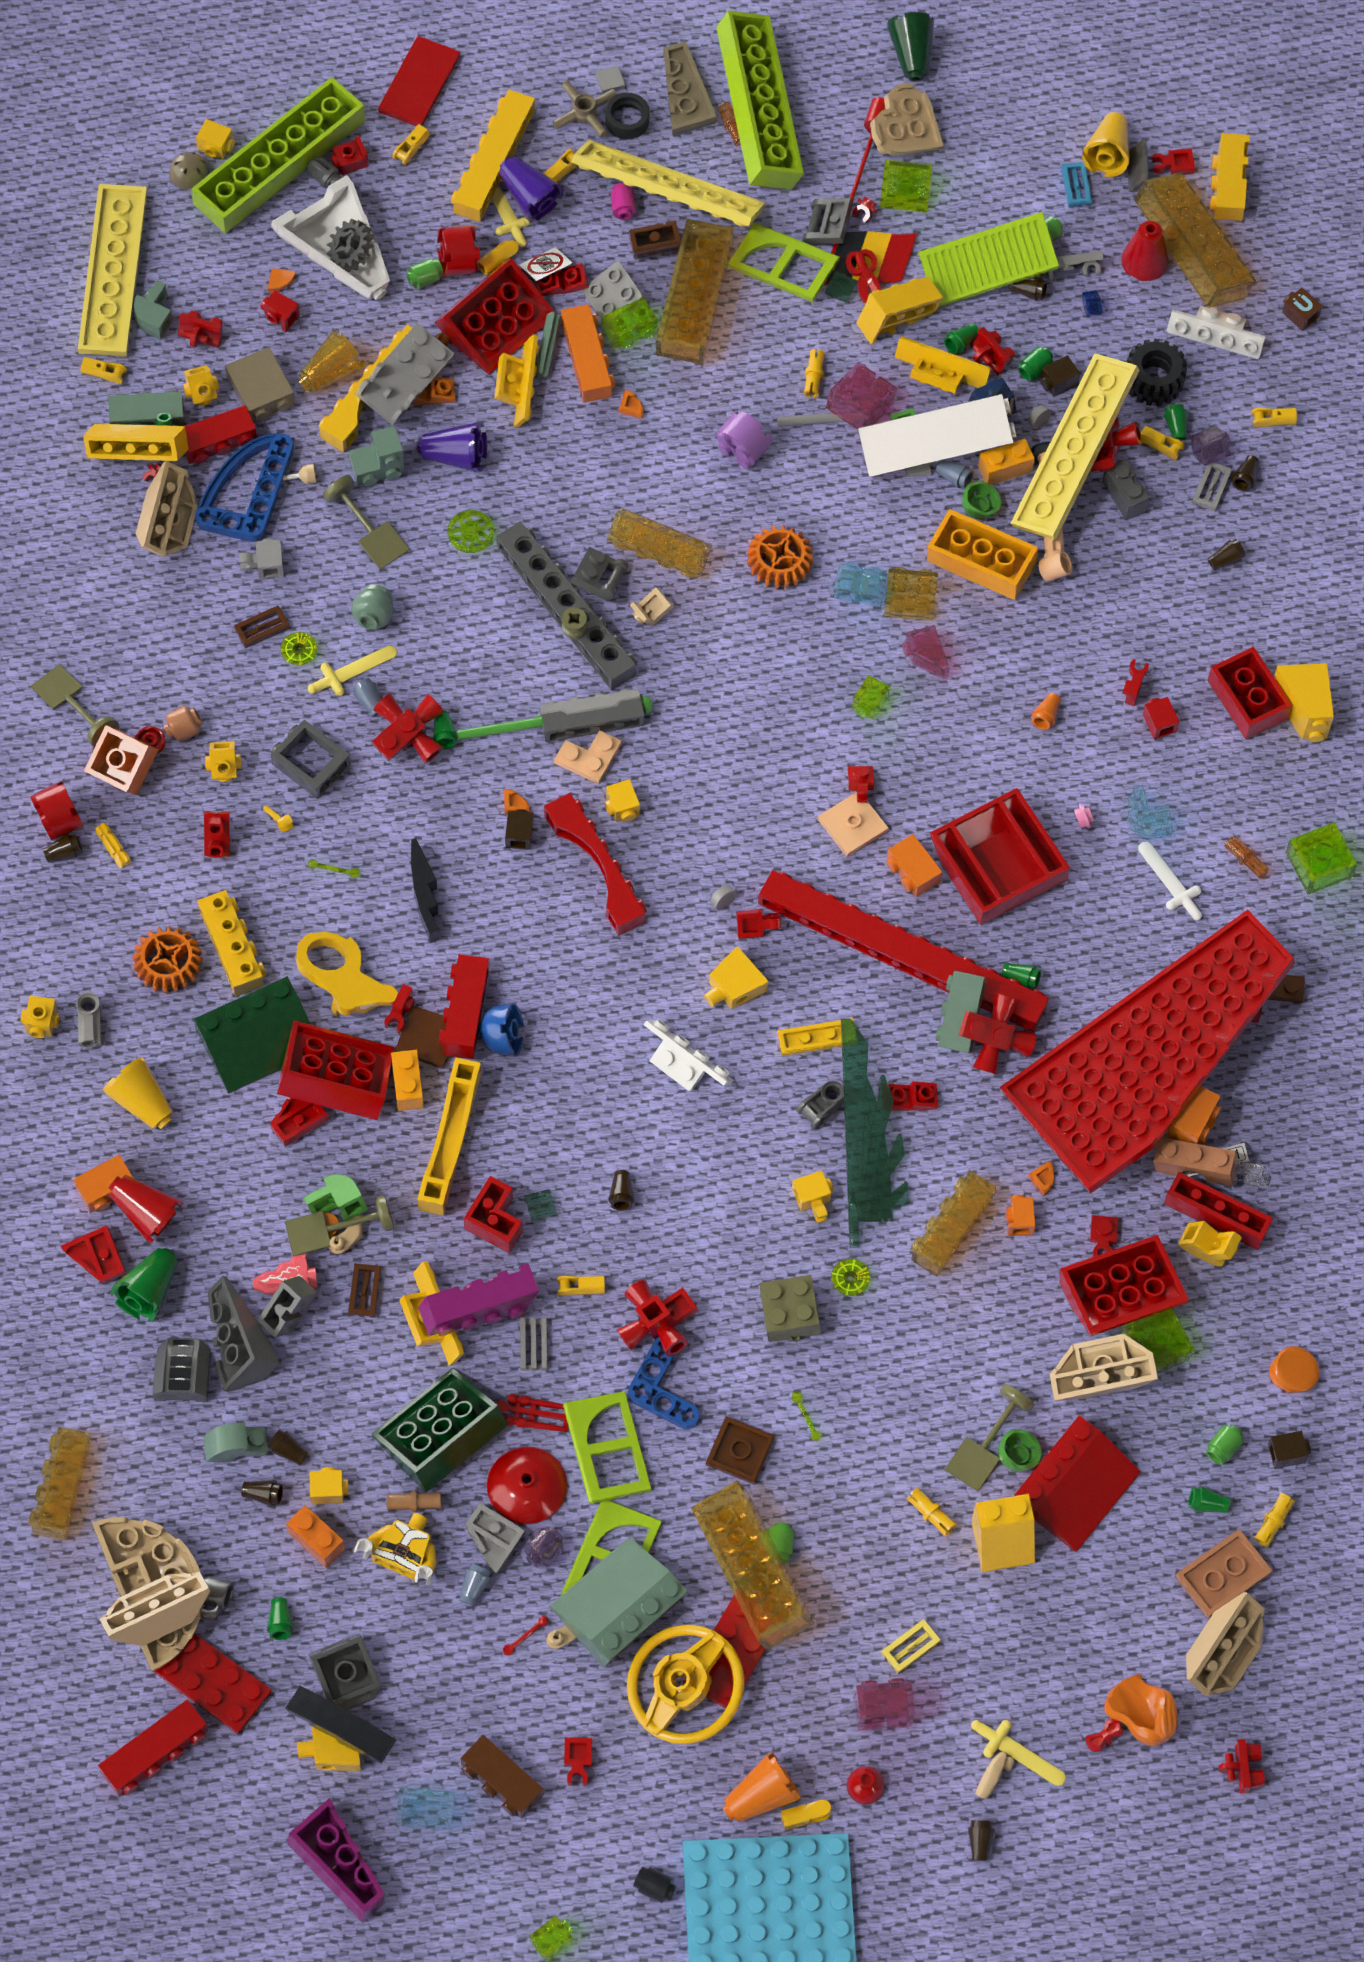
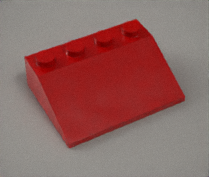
M510 258L499 265L434 323L443 334L449 336V341L489 375L498 367L499 357L503 353L512 355L533 334H536L545 326L547 314L555 311L514 260Z
M294 1020L277 1094L378 1120L386 1096L392 1060L391 1053L394 1047Z
M1158 1235L1060 1268L1059 1284L1070 1307L1090 1336L1189 1303L1188 1296Z
M1079 1415L1014 1496L1029 1494L1034 1521L1077 1552L1141 1471L1099 1429Z

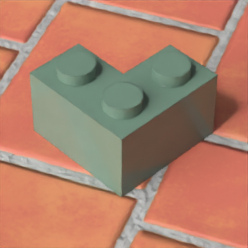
M395 426L371 432L372 445L348 451L349 463L357 486L364 485L369 487L376 484L377 481L384 479L395 480L402 474H405L403 449Z

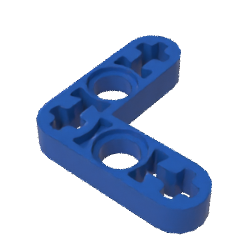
M658 1337L629 1386V1399L633 1404L680 1428L692 1429L699 1421L697 1407L658 1387L675 1355L668 1357L664 1353L662 1361L658 1359L661 1351L659 1345H662ZM657 1365L660 1368V1373L655 1377L648 1376L645 1372L647 1366ZM643 1387L645 1388V1394L652 1397L653 1392L657 1394L653 1397L652 1404L650 1405L648 1404L649 1398L644 1395L637 1398L634 1389L639 1390ZM668 1399L671 1402L670 1409L667 1411L659 1410L656 1406L657 1401ZM676 1404L680 1405L678 1411L684 1414L691 1411L692 1418L694 1419H688L687 1422H684L683 1415L678 1412L675 1413V1417L671 1416L675 1411Z

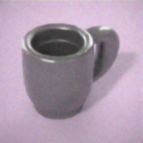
M209 1576L203 1577L210 1590L204 1604L214 1607V1610H208L202 1605L200 1617L205 1620H212L218 1616L220 1609L225 1610L230 1603L234 1591L232 1581Z

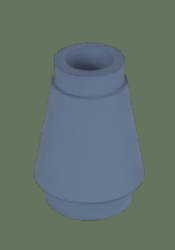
M942 459L936 466V472L957 488H966L974 476V471L968 465Z
M366 678L353 686L354 696L371 716L375 717L379 714L373 711V708L381 698L376 683L372 682L370 678Z
M471 1564L470 1568L465 1571L459 1601L474 1606L490 1582L489 1576L491 1572L478 1565Z

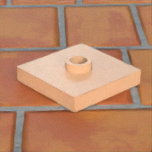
M854 793L818 816L819 822L846 857L888 832L887 825L868 801L867 803H857V793Z

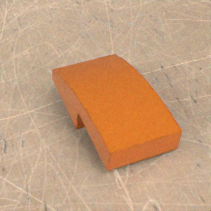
M435 377L412 405L453 403L455 401L454 379Z

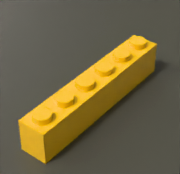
M508 89L505 97L500 98L497 106L498 111L489 120V130L487 134L481 136L479 141L480 148L477 153L474 152L469 163L470 168L468 172L464 171L462 174L461 186L459 190L454 191L451 198L455 214L477 222H481L502 179L499 173L501 163L506 158L513 157L535 112V98Z

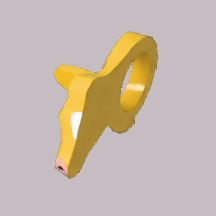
M325 931L311 932L305 935L298 943L295 958L297 969L308 980L327 990L332 995L331 1010L335 1016L339 1014L348 1016L352 1013L364 1014L378 1006L393 1005L398 995L397 990L391 985L381 984L361 973V951L358 944L351 937L345 939L335 933ZM316 947H330L340 952L344 957L345 964L336 970H323L310 962L307 953Z

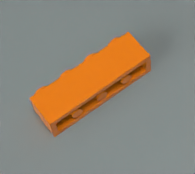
M589 304L561 309V323L583 403L612 397V388H615L613 374H608L607 368L610 367L607 353L603 354L601 347H604L602 334L596 331V327H598L596 313H591Z

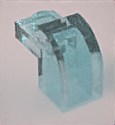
M1143 785L1133 786L1132 794L1128 797L1129 811L1126 821L1129 828L1137 836L1144 839L1154 840L1171 837L1173 823L1169 806L1148 807Z

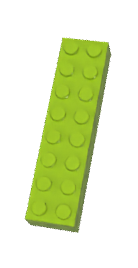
M727 11L716 26L749 185L792 190L804 172L771 18L769 15Z
M333 77L329 78L191 188L193 205L226 234L305 171L310 160L316 156L322 157L366 122L365 106Z

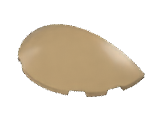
M112 1517L92 1523L120 1597L168 1574L200 1572L187 1546L180 1539H176L165 1531L163 1526L148 1520H130L126 1517ZM200 1610L192 1623L141 1646L151 1672L163 1667L179 1655L198 1627L201 1619Z

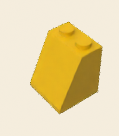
M1327 663L1277 665L1274 678L1292 704L1289 720L1301 739L1309 740L1310 742H1320L1327 739L1334 718Z
M1029 1494L975 1503L971 1523L982 1573L1035 1564L1034 1516Z

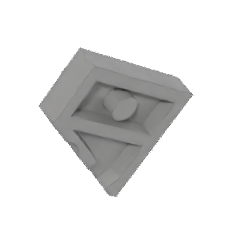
M479 1503L465 1524V1528L491 1571L497 1576L525 1535V1530Z

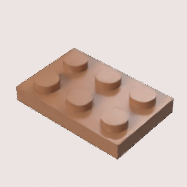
M1238 1529L1177 1572L1175 1578L1206 1618L1209 1619L1216 1610L1271 1575L1272 1569L1242 1531Z

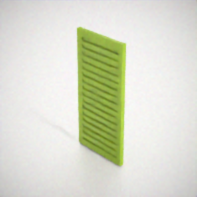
M1043 212L918 253L925 276L931 279L943 296L939 307L1059 268Z

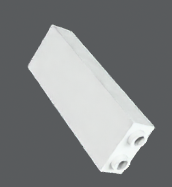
M1002 394L858 428L869 477L1013 443L1012 437H1016L1014 423H1009L1007 413H1011L1008 398L1003 399Z

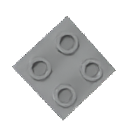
M619 260L591 281L589 288L581 290L605 326L627 309L632 307L634 310L639 309L642 306L641 298L644 297Z

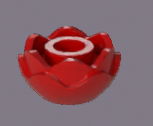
M146 726L135 735L136 739L159 749L157 754L166 745L164 732L155 726Z

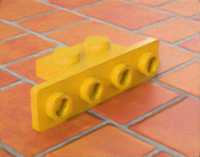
M535 334L524 343L522 359L506 353L499 357L494 399L516 406L514 427L517 428L529 421L532 414L530 402L535 390L532 386L537 372L535 360L540 348L537 345L538 335Z
M901 336L898 341L895 358L913 364L914 367L912 368L910 378L920 383L929 384L940 388L942 391L955 394L962 382L977 388L986 385L991 371V368L904 336Z
M425 1261L413 1272L420 1293L403 1295L399 1301L417 1347L440 1343L448 1365H454L464 1354L462 1342L458 1339L456 1331L454 1330L445 1336H439V1334L429 1336L418 1309L425 1296L440 1292L436 1283L435 1273L431 1270L429 1262Z

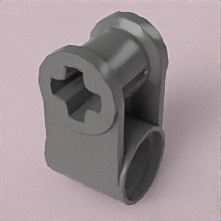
M837 1081L826 1082L816 1092L805 1098L797 1107L796 1112L803 1114L812 1123L811 1127L814 1130L819 1128L843 1105V1086ZM833 1092L838 1094L839 1097L831 1100L826 1095Z

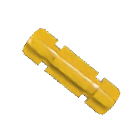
M103 823L97 826L95 829L97 836L103 841L102 843L112 858L115 859L118 867L124 868L131 863L129 855L123 850V846L114 833L111 832L108 824Z

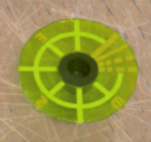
M295 632L284 638L280 651L282 657L288 663L304 665L314 659L318 646L316 640L311 635L305 632Z
M845 1259L834 1266L831 1273V1281L839 1293L846 1296H855L867 1289L870 1283V1273L861 1261Z

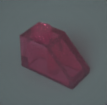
M935 625L906 632L905 642L902 643L905 657L910 656L913 665L943 680L948 679L949 665Z

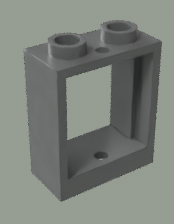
M303 720L299 725L293 726L288 733V737L282 743L278 742L271 751L272 765L316 799L351 765L350 754L306 720ZM305 735L334 756L313 779L285 758L286 754Z

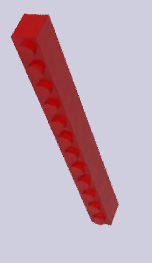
M772 870L759 893V905L947 993L950 992L946 990L949 975L953 976L954 971L987 977L981 1008L993 1014L995 993L1017 999L1019 1002L1009 1022L1031 1032H1035L1047 1009L1049 998L1045 997L1041 991L1030 990L1022 986L1015 979H1006L991 968H983L976 965L970 958H961L953 954L946 947L935 946L922 936H914L907 933L901 926H892L884 922L877 915L866 914L853 904H845L839 901L832 894H823L815 890L808 883H800L793 880L787 873H778Z

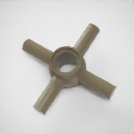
M565 81L562 84V88L574 103L572 111L552 121L554 128L557 130L576 120L582 124L589 123L598 136L604 138L608 132L596 117L597 108L608 103L612 97L617 95L615 90L612 89L594 99L589 94H579L570 81Z

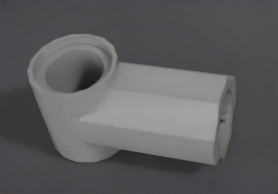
M86 992L81 994L76 1001L78 1010V1044L83 1047H96L101 1045V1007L98 997L93 993ZM87 1004L95 1005L91 1011H85L83 1007Z

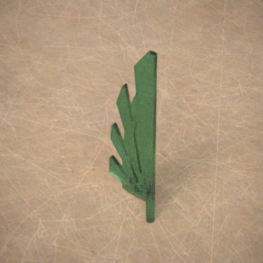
M842 1019L841 1037L849 1248H859V1222L892 1221V1210L909 1204L907 1181L903 1182L891 1193L890 1176L905 1155L902 1134L900 1133L897 1135L889 1155L887 1151L885 1130L894 1100L885 1075H881L876 1101L867 1077L868 1042L851 1019Z

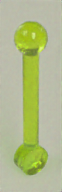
M315 859L308 861V867L311 869L321 868L350 875L351 878H357L360 874L357 868L348 870L317 863Z
M797 1391L794 1392L791 1399L794 1403H797L811 1431V1439L813 1441L820 1440L821 1434L819 1431H816L801 1401L802 1394Z

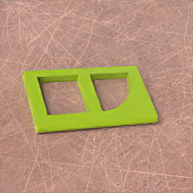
M755 222L729 261L728 267L813 303L838 264L840 257ZM769 247L785 248L770 274L742 263L748 256L761 249ZM796 253L823 264L808 290L780 279Z
M625 1391L564 1403L563 1407L589 1504L651 1492L649 1478ZM619 1405L627 1437L588 1445L587 1431L591 1422L601 1412ZM631 1449L639 1481L600 1489L591 1457Z
M609 1500L600 1502L561 1592V1596L583 1578L591 1557L602 1561L611 1553V1551L597 1546L598 1542L607 1533L626 1526L647 1528L649 1531L642 1548L649 1553L662 1521Z

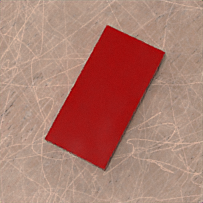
M417 35L382 99L378 112L413 126L418 124L423 126L461 56L460 51Z

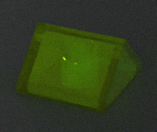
M885 159L880 207L927 213L933 165Z

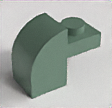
M157 280L154 286L147 290L145 298L136 295L134 310L140 329L161 340L173 321L171 310L161 306L168 296L166 284Z
M232 1423L216 1427L203 1436L206 1462H232L239 1455L265 1456L268 1453L265 1427H246L245 1423Z

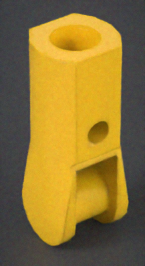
M418 124L394 150L392 158H398L402 160V164L407 165L419 148L430 137L429 131Z
M569 148L543 174L557 183L562 180L568 173L579 166L572 163L574 150Z
M514 240L501 242L477 261L478 268L484 274H489L518 251V243Z
M84 357L81 364L82 374L102 378L117 384L123 383L122 376L127 372V367L122 364L104 362Z
M1259 407L1251 411L1255 419L1253 421V427L1255 428L1296 425L1297 423L1296 408L1271 409Z
M1145 425L1141 432L1142 443L1158 450L1173 460H1177L1179 450H1183L1185 447L1180 440L1164 435Z
M604 1276L557 1277V1283L560 1284V1289L557 1291L558 1296L605 1294ZM570 1283H578V1288H570Z
M818 1800L807 1805L781 1810V1818L785 1830L825 1821L831 1815V1805L827 1800Z

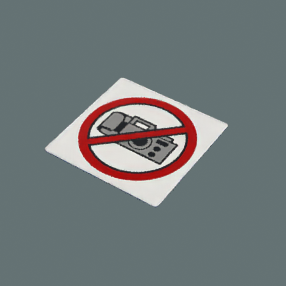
M555 247L519 266L533 279L538 281L572 264V262Z

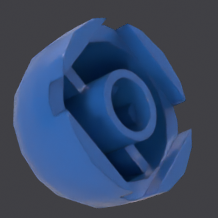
M501 1004L486 1012L482 1019V1024H479L478 1033L490 1051L506 1056L520 1053L523 1045V1036L518 1039L519 1025H524L520 1009L516 1004Z

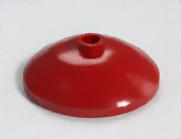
M519 1447L504 1453L495 1461L488 1474L487 1493L493 1508L502 1517L518 1524H536L547 1520L559 1510L566 1497L567 1478L560 1462L549 1452L536 1447ZM530 1477L532 1481L526 1484L522 1482V1479Z

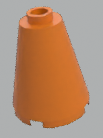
M772 1751L724 1799L726 1805L722 1808L731 1821L736 1819L738 1822H742L794 1803L802 1798L785 1768L778 1764V1758Z

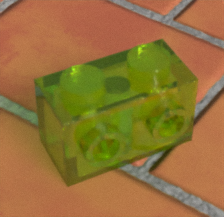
M644 297L601 316V329L614 350L620 347L627 348L634 341L642 337L644 339L649 338L657 331L658 319Z

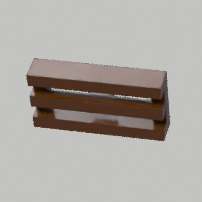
M279 605L234 625V630L245 649L290 628ZM278 615V618L271 620L267 623L264 622L252 630H249L245 633H243L242 631L268 618Z
M354 1263L348 1316L358 1315L359 1317L369 1316V1318H375L381 1266ZM359 1271H364L360 1309H356L355 1302ZM370 1272H374L370 1310H367L365 1307Z

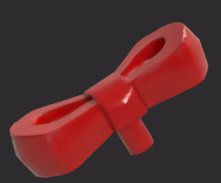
M1107 1719L1101 1732L1086 1736V1745L1089 1750L1100 1752L1105 1744L1110 1746L1112 1738L1123 1734L1122 1724L1116 1719Z

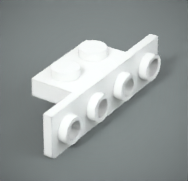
M1200 306L1196 316L1173 309L1167 327L1168 333L1256 359L1260 357L1266 337L1243 330L1246 319L1241 318L1239 315L1220 312L1211 306Z
M659 1019L656 1021L648 1020L644 1023V1026L663 1039L650 1062L688 1091H692L705 1072L724 1086L732 1084L734 1080L728 1076L730 1074L728 1070L720 1065H713L708 1061L710 1057L698 1049L696 1051L688 1046L690 1042L678 1034L675 1036L668 1031L670 1027Z

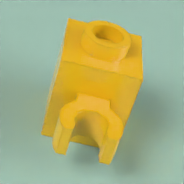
M821 1170L794 1179L792 1181V1191L800 1211L812 1208L817 1224L827 1221L826 1216L828 1214L824 1204L830 1202L831 1193L834 1192L830 1178H825Z

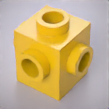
M207 365L183 371L186 384L182 385L186 398H191L194 404L198 403L200 406L210 404L212 399L218 398L216 390L220 389L216 375H211Z
M235 741L209 743V756H205L206 771H211V779L227 782L232 780V778H237V769H242L241 754H236Z
M29 996L27 1009H23L21 1014V1024H24L26 1034L34 1038L52 1037L53 1029L58 1028L60 1020L55 999Z

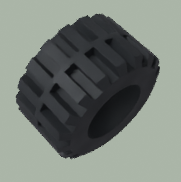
M1148 339L1144 341L1143 345L1138 343L1135 345V350L1132 349L1129 357H1127L1126 363L1137 365L1139 368L1129 394L1132 398L1136 395L1137 401L1140 403L1145 400L1147 401L1146 405L1151 406L1152 402H1156V406H1162L1163 401L1166 404L1171 403L1172 397L1176 399L1179 396V392H1182L1187 372V361L1184 359L1183 352H1178V347L1175 344L1170 346V342L1166 340L1163 343L1159 342L1160 339H1154V342H1150ZM1147 367H1159L1167 375L1152 377L1144 369Z

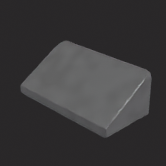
M1141 140L1129 150V192H1146L1148 187L1147 141Z

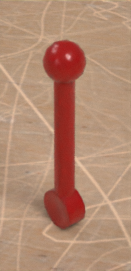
M541 1616L538 1623L511 1645H505L503 1653L507 1656L512 1655L514 1649L541 1626L548 1625V1617Z

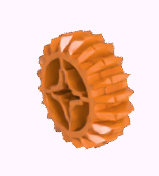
M784 524L781 526V529H777L773 525L771 531L764 528L762 535L756 533L754 540H751L749 543L750 549L747 550L748 567H751L752 575H757L758 582L766 579L765 585L768 587L773 582L776 589L779 588L780 583H783L787 589L790 581L796 586L798 580L804 581L806 573L811 571L814 559L812 557L813 548L809 546L810 541L808 538L803 539L802 531L795 534L794 527L786 530ZM789 547H793L800 557L795 556V553L790 551ZM761 556H764L765 560L771 563V567L764 563Z
M170 925L167 927V931H162V928L158 926V933L154 934L149 930V938L141 936V945L135 946L136 953L133 954V961L135 962L133 965L134 971L138 972V979L144 980L146 987L153 984L155 992L162 986L165 994L168 992V987H173V991L177 993L179 984L186 989L188 986L186 980L194 982V974L200 973L199 965L203 963L202 957H200L202 951L201 948L197 947V940L195 938L191 939L189 932L182 934L183 932L180 927L173 932ZM156 949L157 955L152 958V962L147 964L148 956ZM163 954H164V956L167 957L169 960L172 959V963H171L170 961H168L166 958L163 959ZM188 954L186 964L179 969L178 963L183 959V956ZM161 972H168V973H170V974H160V973H161Z

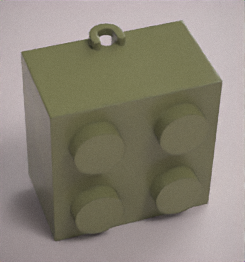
M812 1275L759 1283L769 1342L789 1339L790 1342L800 1341L802 1337L821 1334Z

